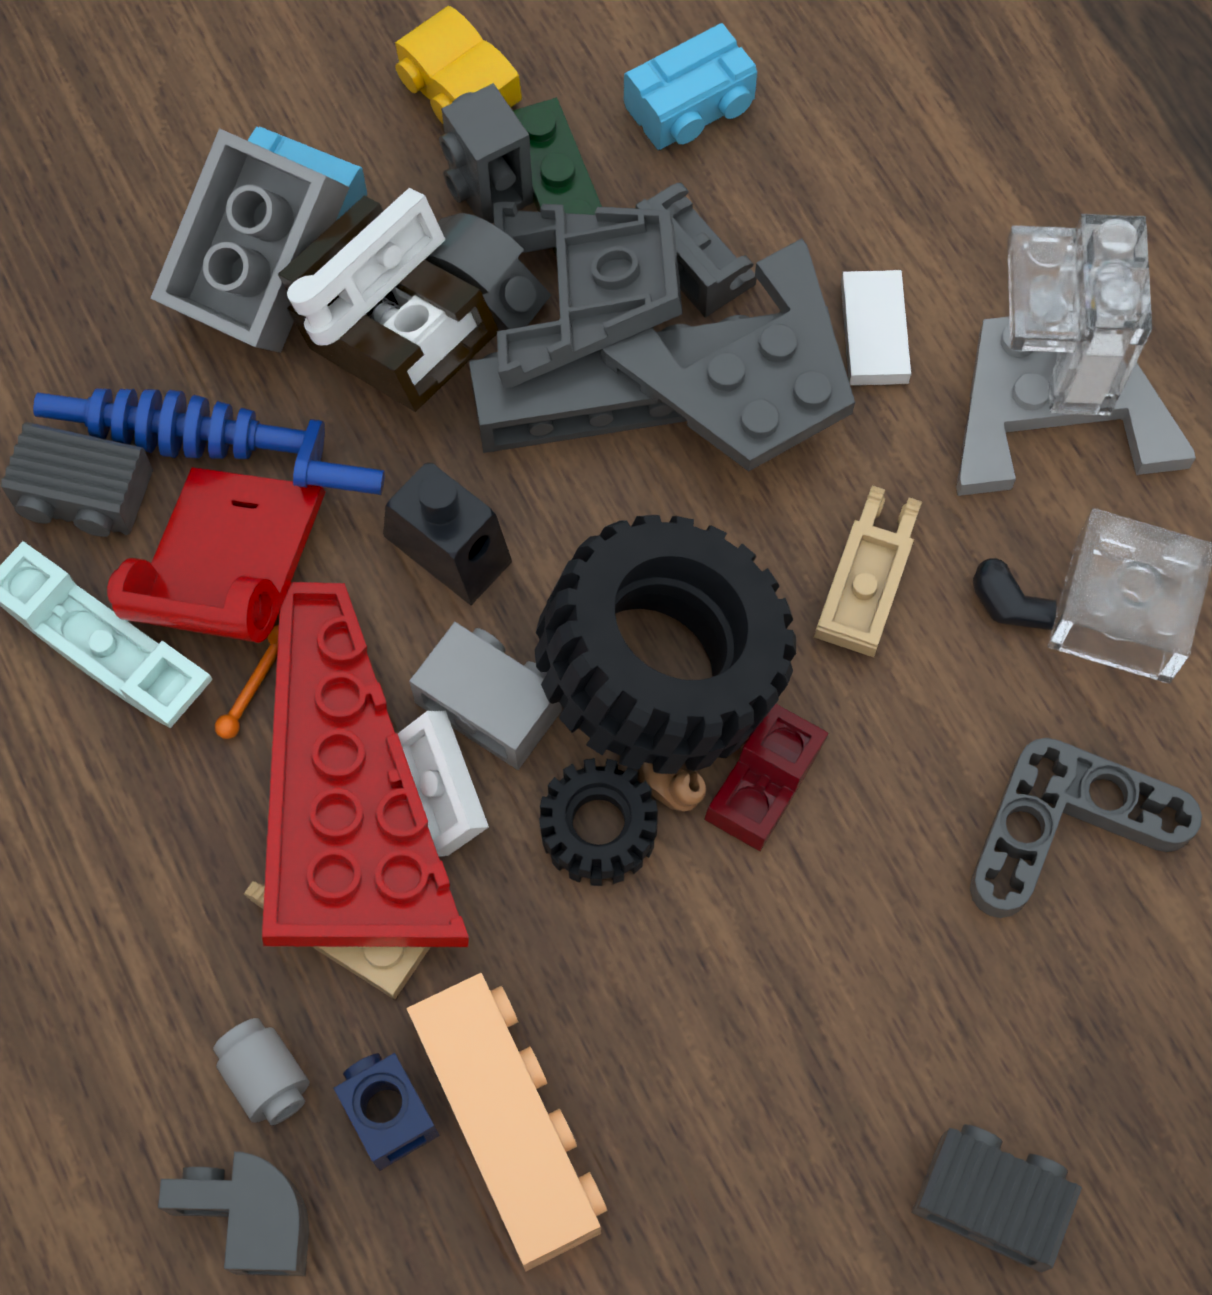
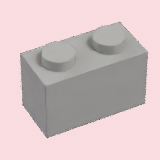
M454 622L409 682L414 701L426 711H446L452 728L519 770L561 713L562 706L559 702L551 704L548 701L541 686L547 672H540L536 667V663L527 661L525 665H522L506 655V649L502 643L487 631L475 628L473 632H470Z

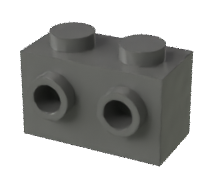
M494 83L476 92L462 94L452 104L442 108L444 135L439 137V143L449 166V169L445 170L443 175L454 199L458 203L466 201L475 216L490 223H494V203L515 202L517 210L532 204L533 188L529 134Z

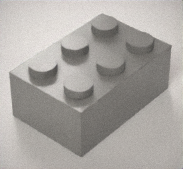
M219 128L150 299L251 346L281 353L294 320L287 310L291 303L278 273L336 221L350 187Z

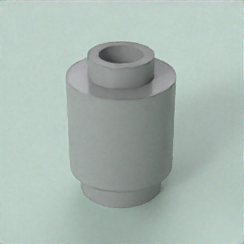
M253 1018L235 1026L216 1042L213 1047V1051L219 1058L216 1068L251 1122L256 1123L267 1119L270 1125H276L291 1117L305 1104L302 1094L308 1088L310 1081L274 1028H265L259 1018Z

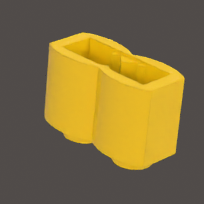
M451 6L445 7L395 42L399 60L395 68L399 78L412 93L421 91L430 99L431 107L442 124V108L452 104L462 94L476 92L493 83L510 108L522 100L519 74L512 64L497 48L483 40L472 24Z

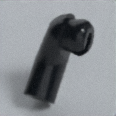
M989 558L978 565L973 577V587L978 598L994 621L1002 624L1045 630L1053 629L1057 609L1056 600L1025 596L1008 565L1000 559Z

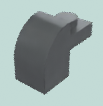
M459 213L441 218L438 224L446 240L425 260L480 289L499 331L527 326L550 298L551 294L518 259L524 249L500 228L480 217Z
M234 1151L232 1180H224V1169L212 1167L183 1168L182 1179H161L158 1208L172 1216L228 1217L225 1270L235 1275L306 1277L309 1238L307 1209L295 1185L271 1163L253 1154Z

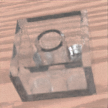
M1092 508L1075 543L1047 647L1170 684L1190 655L1212 566V542Z

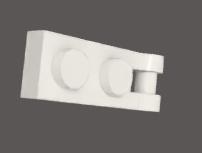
M408 188L314 275L301 277L291 284L287 291L288 299L294 310L299 315L306 317L304 327L315 344L320 346L329 345L340 339L446 240L426 196ZM338 295L339 298H337L330 306H328V304Z

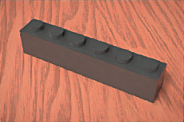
M780 311L776 314L757 317L734 315L718 323L692 327L687 324H675L656 333L680 367L685 368L783 315V313ZM601 349L515 387L505 389L498 373V352L491 353L483 359L469 361L483 453L687 421V419L663 401L657 404L641 392L640 384L624 372L619 370L616 373L606 366L601 359Z

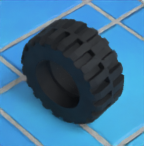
M660 515L636 516L631 526L627 520H619L605 526L600 535L590 536L577 548L572 560L566 564L540 615L536 634L540 639L534 649L536 667L540 672H547L541 686L551 704L559 702L563 707V711L559 716L560 720L572 733L578 728L590 738L586 745L603 756L605 751L609 750L621 756L619 760L620 765L639 770L645 762L653 764V771L655 773L676 774L684 763L687 770L697 771L710 767L717 758H727L741 747L748 736H751L778 702V697L788 686L793 673L790 661L796 655V635L793 630L787 629L793 621V617L786 598L778 599L775 594L780 587L768 568L763 571L758 568L753 562L756 554L743 543L737 548L724 539L727 534L726 532L712 525H709L706 530L694 527V519L672 516L669 522H661ZM631 609H645L666 614L681 622L693 632L703 645L710 660L712 677L701 680H685L665 675L649 667L632 652L624 641L617 625L615 613Z

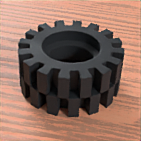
M595 758L585 759L584 768L576 771L574 765L571 764L563 769V778L560 781L554 777L548 784L547 797L542 796L540 803L539 822L542 844L546 854L550 853L552 864L559 871L563 868L569 871L570 879L580 883L581 877L590 878L592 886H602V879L612 878L613 884L624 881V873L629 870L635 874L642 868L645 856L650 857L654 849V840L657 836L658 809L656 800L653 801L651 798L652 789L646 780L643 783L637 780L638 772L633 768L627 767L625 772L618 769V761L607 759L606 766L603 767L596 766ZM593 800H604L614 804L621 811L625 823L623 830L616 839L606 844L597 845L588 843L578 836L573 827V819L578 809L585 803Z

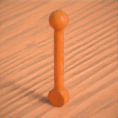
M279 625L274 626L269 634L268 641L270 645L230 711L216 720L215 732L222 739H231L238 734L240 717L276 660Z

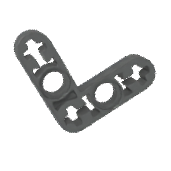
M1051 738L1036 739L1026 745L1014 765L971 878L970 892L972 900L979 910L989 916L1004 918L1019 912L1035 889L1062 813L1154 850L1172 852L1187 845L1201 827L1202 814L1199 804L1192 795L1178 787L1062 741ZM1042 758H1048L1054 762L1052 771L1059 776H1052L1045 786L1041 798L1028 795L1038 775V769L1033 765H1038ZM1102 779L1112 781L1122 791L1124 797L1123 806L1111 811L1098 807L1091 799L1089 793L1090 784ZM1016 790H1019L1022 794H1017ZM1139 794L1146 796L1147 799L1140 807L1144 810L1134 821L1129 819L1128 815L1134 809L1138 802ZM1166 806L1176 810L1175 821L1184 825H1178L1171 833L1161 829L1162 819L1155 815L1160 814ZM1020 811L1030 813L1040 823L1041 837L1031 843L1019 842L1012 838L1006 826L1007 816ZM995 846L1002 852H995ZM1008 855L1011 858L1020 859L1014 867L1010 878V886L1018 890V893L1009 892L1004 900L992 895L994 885L990 881L985 880V877L995 879ZM1024 860H1030L1031 866Z

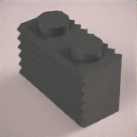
M25 422L22 424V433L18 435V444L14 446V454L10 456V465L6 467L5 476L1 479V487L15 508V511L30 521L47 524L51 522L52 518L56 520L61 518L66 522L73 521L78 529L91 535L106 537L110 535L111 531L129 535L131 534L153 468L142 447Z
M967 1124L963 1125L961 1132L957 1129L949 1128L938 1142L911 1213L1041 1273L1052 1269L1082 1187L1067 1181L1068 1170L1053 1160L1035 1154H1028L1025 1161L1014 1157L1010 1153L1002 1152L1000 1148L1003 1141L984 1129Z

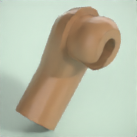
M645 762L639 769L640 783L646 780L652 789L651 796L671 810H692L706 795L705 780L696 771L689 774L680 768L676 774H658L653 771V764Z

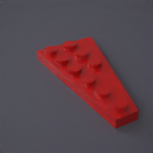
M291 582L279 614L262 924L263 946L468 947L469 936L462 916L458 914L450 891V882L446 870L437 854L428 828L426 813L398 734L395 733L387 711V702L380 682L377 683L367 654V645L345 583Z

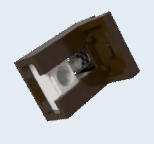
M364 195L281 270L278 276L286 290L288 291V288L297 279L314 275L383 212L380 203ZM423 260L340 339L329 345L320 346L315 344L304 327L306 317L299 315L294 310L292 304L287 307L309 349L414 412L425 404L499 331L480 289L426 260ZM337 295V296L328 304V306H330L337 298H339V296Z

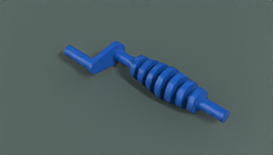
M99 388L95 389L92 396L88 399L39 392L34 399L33 413L35 417L83 423L88 427L90 436L106 439L111 427L112 440L130 445L135 433L136 446L144 448L145 452L152 453L158 442L161 456L176 458L183 442V451L186 458H201L208 441V452L211 459H224L230 444L233 445L235 459H249L252 451H256L257 448L295 453L298 455L293 473L294 486L307 488L308 485L377 495H382L385 470L321 461L325 437V423L322 420L310 419L306 430L264 425L256 420L255 411L241 408L237 420H233L231 404L220 401L216 402L210 417L208 398L193 395L187 408L185 393L176 390H169L163 404L162 395L158 389H145L140 396L139 403L135 389H120L114 403L111 389Z

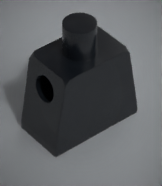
M425 463L385 506L384 537L470 605L512 563L498 518L493 510L433 463ZM470 549L479 551L474 557L468 559Z

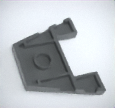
M515 202L494 203V225L514 239L524 249L522 253L553 247L557 248L560 319L558 321L497 331L498 373L504 389L515 387L683 314L675 231L670 210L597 207L595 215L565 213L564 206L558 204H542L541 212L518 211Z
M802 238L756 263V278L783 313V315L685 368L680 367L653 327L601 349V359L606 366L616 373L619 370L624 372L640 384V391L657 404L663 401L687 419V426L748 472L853 414L855 405L853 393L808 246Z

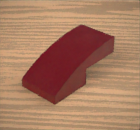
M775 704L744 745L737 764L710 803L704 820L754 849L761 851L804 780L829 733Z

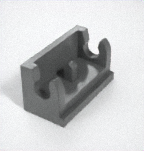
M676 183L649 200L644 199L637 203L635 209L670 210L675 231L680 290L706 318L756 285L757 278L750 269L754 264L746 255L737 258L693 209V203L686 197L689 193L688 189L682 183Z

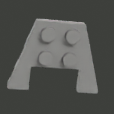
M1061 311L983 320L979 332L970 392V406L956 485L958 496L1012 489L1016 477L1006 432L1121 419L1124 423L1136 475L1190 469L1196 457L1194 449L1124 342L1122 354L1101 397L1064 396V373L1058 372L1056 332L1061 319Z

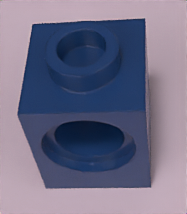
M376 1053L359 1060L343 1073L346 1081L333 1088L367 1153L379 1171L440 1136L395 1053L385 1059H382L380 1054ZM383 1090H392L402 1096V1106L396 1117L385 1123H376L367 1118V1104L373 1095Z

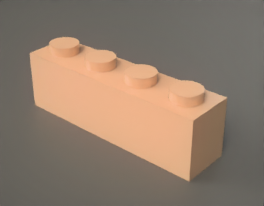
M479 973L408 1007L407 1011L525 1271L600 1235L601 1226L596 1216L607 1211L606 1205L590 1172L580 1177L576 1175L566 1152L576 1148L577 1144L561 1110L557 1109L548 1114L536 1089L547 1084L546 1078L532 1048L527 1047L518 1051L508 1027L518 1023V1019L503 987L499 986L490 991L482 973Z

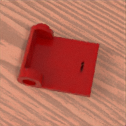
M191 467L152 562L150 563L144 559L128 558L110 576L107 596L112 604L114 613L118 618L126 621L256 643L264 641L273 629L326 491L320 486L308 485L307 488L294 486L293 481Z

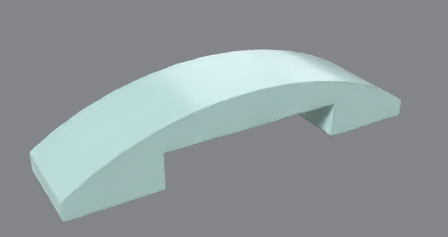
M24 541L0 565V606L91 678L161 724L171 728L213 680L210 674L164 641L158 644L128 621L118 618L114 611L77 586L66 571Z

